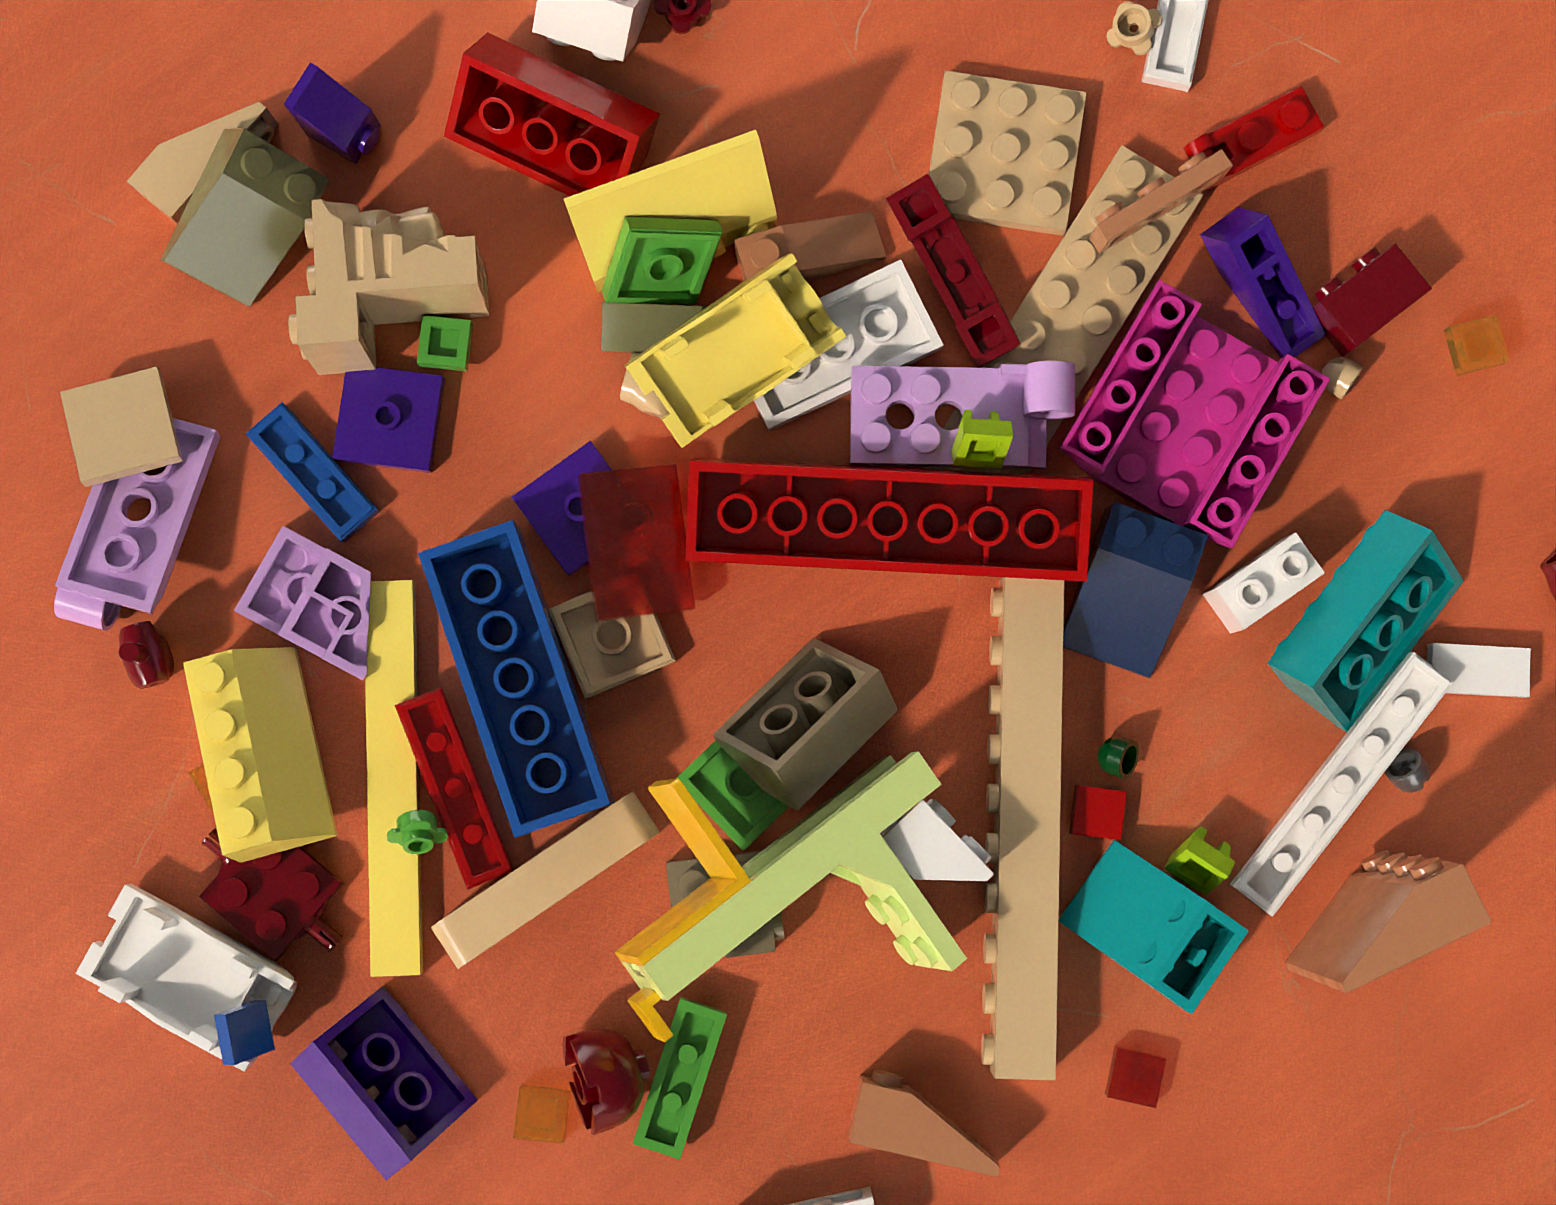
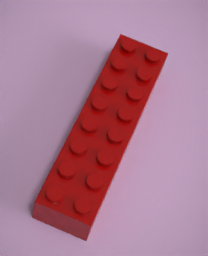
M694 458L689 461L685 561L1087 582L1093 480L1088 477Z

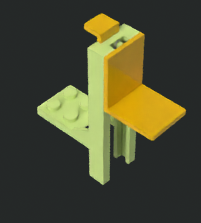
M919 751L911 752L897 764L891 755L883 756L743 866L736 860L679 778L656 781L648 787L655 800L711 877L615 951L617 957L640 987V990L627 1001L654 1038L666 1042L673 1036V1033L653 1005L661 999L665 1001L670 1000L829 873L857 884L862 888L868 897L865 901L867 909L880 924L884 925L886 923L897 938L893 941L895 949L908 964L953 971L967 960L965 954L880 834L942 785Z

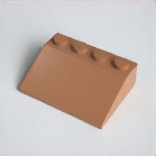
M1389 850L1373 854L1361 862L1364 868L1347 878L1286 959L1285 964L1290 972L1344 993H1349L1491 924L1492 921L1463 863L1442 861L1440 857L1423 858L1421 854L1406 856L1405 852L1391 855Z

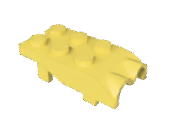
M792 253L761 269L624 365L644 395L654 391L668 413L662 416L661 420L681 448L711 427L721 423L742 407L773 389L847 337L842 328L837 327L830 319L819 297L795 265L798 261Z

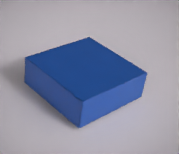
M254 1000L214 1015L223 1065H237L275 1050L266 1000Z

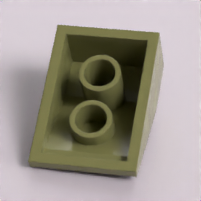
M244 128L224 129L160 260L230 298L250 306L305 228V219L312 216V200L320 199L329 178Z

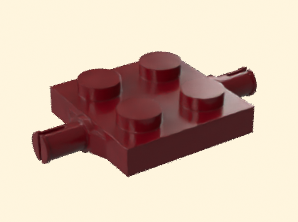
M215 828L208 835L220 844L217 828ZM205 837L202 845L206 846L223 863L216 878L199 897L272 960H279L294 941L307 935V933L327 949L328 952L336 946L330 939L335 943L341 941L343 935L339 934L321 917L329 900L344 883L302 847H295L241 863L223 856L221 847L211 838Z

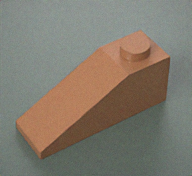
M872 211L781 225L734 239L735 255L743 281L774 261L791 253L798 261L795 265L807 282L886 258Z
M873 1070L872 1077L860 1074L847 1133L849 1143L998 1177L1000 1166L995 1157L910 1086L901 1084L902 1076L881 1070Z

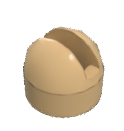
M1345 357L1331 359L1321 372L1330 378L1325 388L1329 393L1343 400L1364 367Z

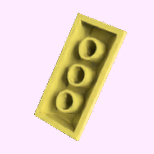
M295 647L231 649L184 662L183 665L222 855L242 863L338 836L297 649Z

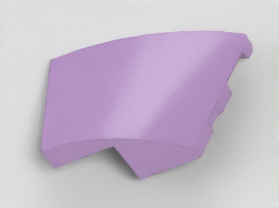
M282 526L234 611L361 680L367 674L371 572L328 548L325 549Z

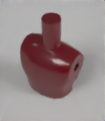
M151 621L138 622L121 629L119 634V656L123 660L127 675L134 686L139 689H145L167 682L174 672L172 653L168 642L162 635L158 634Z

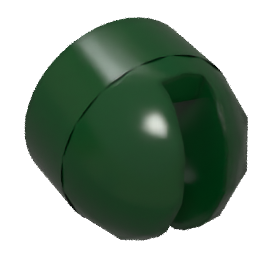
M1123 737L1107 739L1097 751V761L1101 769L1110 775L1122 779H1127L1132 775L1139 758L1138 743Z

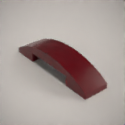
M926 174L887 197L886 200L906 237L913 244L956 323L955 327L977 368L989 364L1022 345L990 281L931 176Z

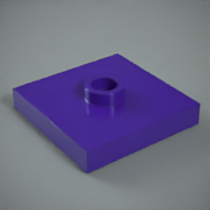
M379 367L373 370L345 372L332 458L335 461L431 473L445 378L440 375Z
M591 441L512 496V499L569 577L648 521Z

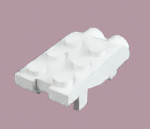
M132 883L124 885L108 914L116 922L104 943L101 941L92 943L75 973L99 986L98 992L118 1003L125 1001L156 1024L222 1059L215 1023V1014L254 1000H266L271 1031H273L274 1024L290 1002L298 983L294 981V977L276 962ZM259 1056L233 1066L245 1072L246 1069L254 1064Z

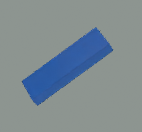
M283 402L245 433L341 542L345 543L380 512L375 504Z

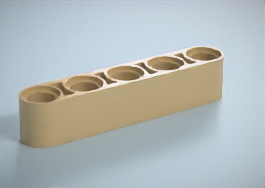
M632 791L433 925L431 929L457 969H459L659 834L660 831Z

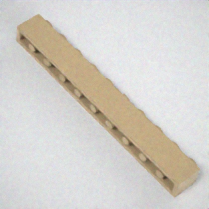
M1002 577L999 580V587H992L990 595L991 616L998 617V636H991L989 644L990 665H997V685H990L988 693L989 714L996 715V734L988 735L987 760L988 764L996 765L995 784H987L986 791L987 813L995 814L994 833L986 834L985 851L991 856L987 863H994L993 883H986L984 890L985 913H993L992 933H985L983 940L984 963H991L992 967L991 983H984L982 990L983 1014H991L990 1034H982L981 1059L982 1064L990 1065L989 1071L995 1079L1056 1080L1064 580Z

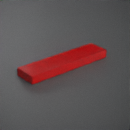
M442 687L394 705L441 826L448 832L447 841L466 889L469 890L514 871Z

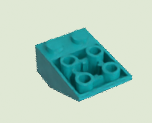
M1115 840L1106 849L1058 920L1061 924L1191 1015L1249 932V930L1211 903Z

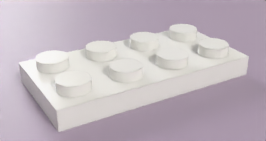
M902 260L896 261L819 298L830 319L837 327L842 328L847 337L773 389L754 400L769 432L850 394L852 366H908L942 350L944 345Z

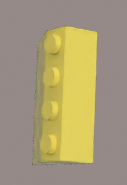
M756 130L563 199L598 293L602 292L601 290L625 216L718 220L723 234L714 258L725 253L726 246L735 244L734 239L777 227L776 208L760 139Z

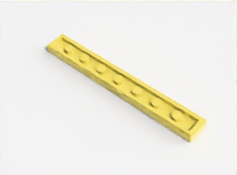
M414 580L371 581L367 674L365 676L370 976L423 974L421 854L407 853L400 844L390 843L387 840L388 831L397 828L396 821L400 815L408 811L420 810L419 767L394 706L418 696L416 585Z

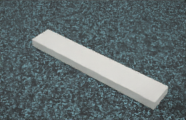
M1409 652L1230 885L1273 917L1454 682L1415 652Z

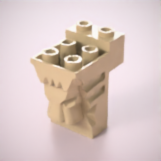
M322 199L312 200V218L305 219L307 246L309 249L314 248V265L307 266V284L310 295L295 297L296 314L289 315L288 324L292 344L299 346L303 360H308L318 375L376 369L374 325L422 321V315L454 319L490 316L487 270L475 236H445L438 216L431 212L428 206L401 214H392L386 210L360 212L358 205L325 202Z

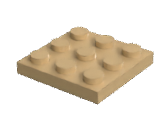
M945 71L929 175L956 220L1064 236L1067 229L1087 92Z

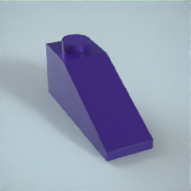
M1238 207L1200 234L1220 275L1281 358L1286 354L1295 358L1326 335L1267 214Z

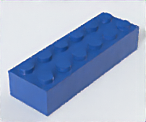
M511 520L419 552L418 555L514 838L614 804L612 792L521 528Z

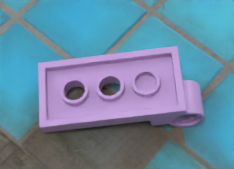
M1038 361L1029 364H1001L999 368L852 366L850 466L984 468L953 465L951 449L959 427L954 430H945L935 420V411L939 407L952 405L961 412L962 416L965 409L971 410L973 419H988L990 411H996L1000 416V420L1011 421L1013 439L1002 468L1045 469L1046 419H1062L1075 415V364L1065 361ZM895 404L906 405L913 413V423L906 429L893 428L886 420V411L889 407Z
M173 418L183 458L182 462L167 465L166 469L158 475L150 476L141 472L92 486L55 584L58 589L55 596L54 612L58 618L108 631L115 624L122 606L153 614L165 592L221 435L216 429ZM137 499H149L151 501V511L148 516L139 521L129 520L127 510L130 504Z

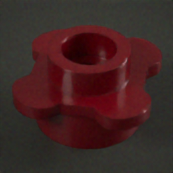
M710 0L654 1L655 11L658 14L665 15L673 31L678 34L688 33L700 22L701 17H706L711 12ZM685 2L687 7L680 9L678 7L679 3Z

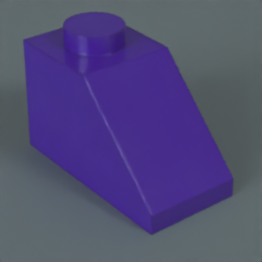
M310 62L284 105L308 137L356 165L361 155H367L376 145L380 134V123L367 105L322 69Z

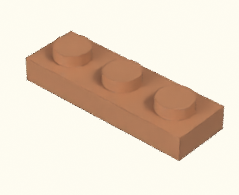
M1223 150L1208 158L1203 152L1197 154L1178 168L1181 174L1167 183L1160 177L1142 188L1137 193L1140 199L1124 208L1122 203L1119 202L1097 216L1096 220L1099 224H1097L1089 239L1099 254L1221 181L1233 165Z

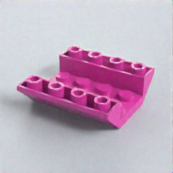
M1158 280L1060 449L1094 481L1158 518L1208 535L1207 540L1232 548L1330 378L1289 354H1286L1278 362L1197 316L1196 313L1202 305L1201 303Z

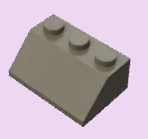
M813 638L713 734V737L766 793L798 811L898 711V708L879 669Z

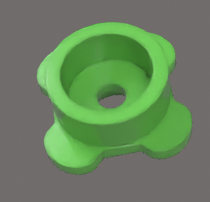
M412 810L403 813L397 818V828H393L387 833V840L390 843L400 844L403 846L404 851L410 854L426 853L433 848L434 843H442L448 838L447 830L445 828H437L436 816L426 810Z

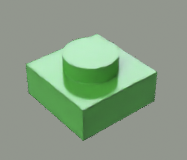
M422 315L417 364L420 367L468 372L474 326L472 321Z

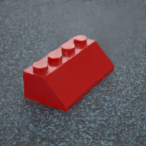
M487 32L462 55L444 137L557 191L572 196L639 172L648 154L660 113Z

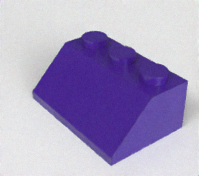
M384 986L315 1039L290 1063L385 1180H388L412 1161L478 1101Z

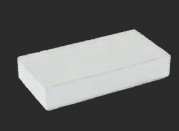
M1158 0L1156 10L1161 14L1162 23L1154 30L1150 39L1152 48L1146 56L1141 82L1188 92L1192 84L1209 0Z
M1443 643L1427 644V662L1454 682L1445 694L1530 697L1531 648Z

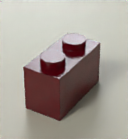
M1396 243L1382 254L1374 247L1351 265L1357 272L1344 283L1336 276L1314 294L1319 302L1313 309L1326 334L1325 337L1342 357L1367 340L1432 289Z

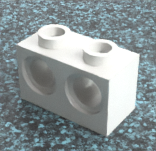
M1293 533L1274 543L1202 595L1231 634L1245 630L1325 572L1297 533Z

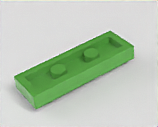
M680 997L670 1027L673 1036L665 1042L632 1144L680 1160L727 1017V1011Z

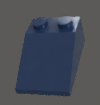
M1116 502L1104 510L1089 552L1087 582L1079 581L1063 626V648L1150 678L1192 584L1208 535Z

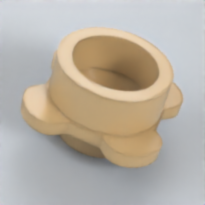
M1133 2L1120 4L1113 19V28L1106 35L1109 45L1113 48L1120 46L1131 48L1136 55L1148 53L1152 48L1150 39L1153 32L1162 23L1161 14L1156 9L1147 10L1144 6L1134 4ZM1132 25L1139 26L1136 32L1130 31Z

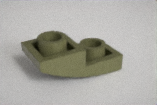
M602 302L601 351L642 353L704 310L706 306Z

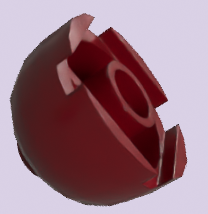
M597 1028L564 1036L562 1047L565 1066L575 1063L572 1066L574 1082H569L585 1128L587 1130L591 1129V1134L595 1135L627 1122L638 1110L643 1098L642 1081L650 1079L649 1065L644 1052L641 1049L633 1051L628 1040L612 1030Z

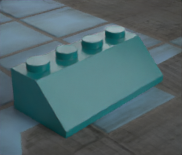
M1385 510L1375 524L1365 531L1361 542L1348 559L1336 569L1333 578L1318 598L1309 604L1303 617L1291 633L1278 644L1274 655L1267 664L1288 689L1341 730L1348 732L1464 580L1433 530Z

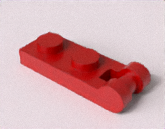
M1300 86L1211 133L1199 136L1188 143L1183 149L1187 157L1191 159L1202 152L1208 158L1214 154L1213 151L1221 147L1233 166L1221 181L1206 189L1210 190L1319 134L1323 130L1324 125L1303 87Z

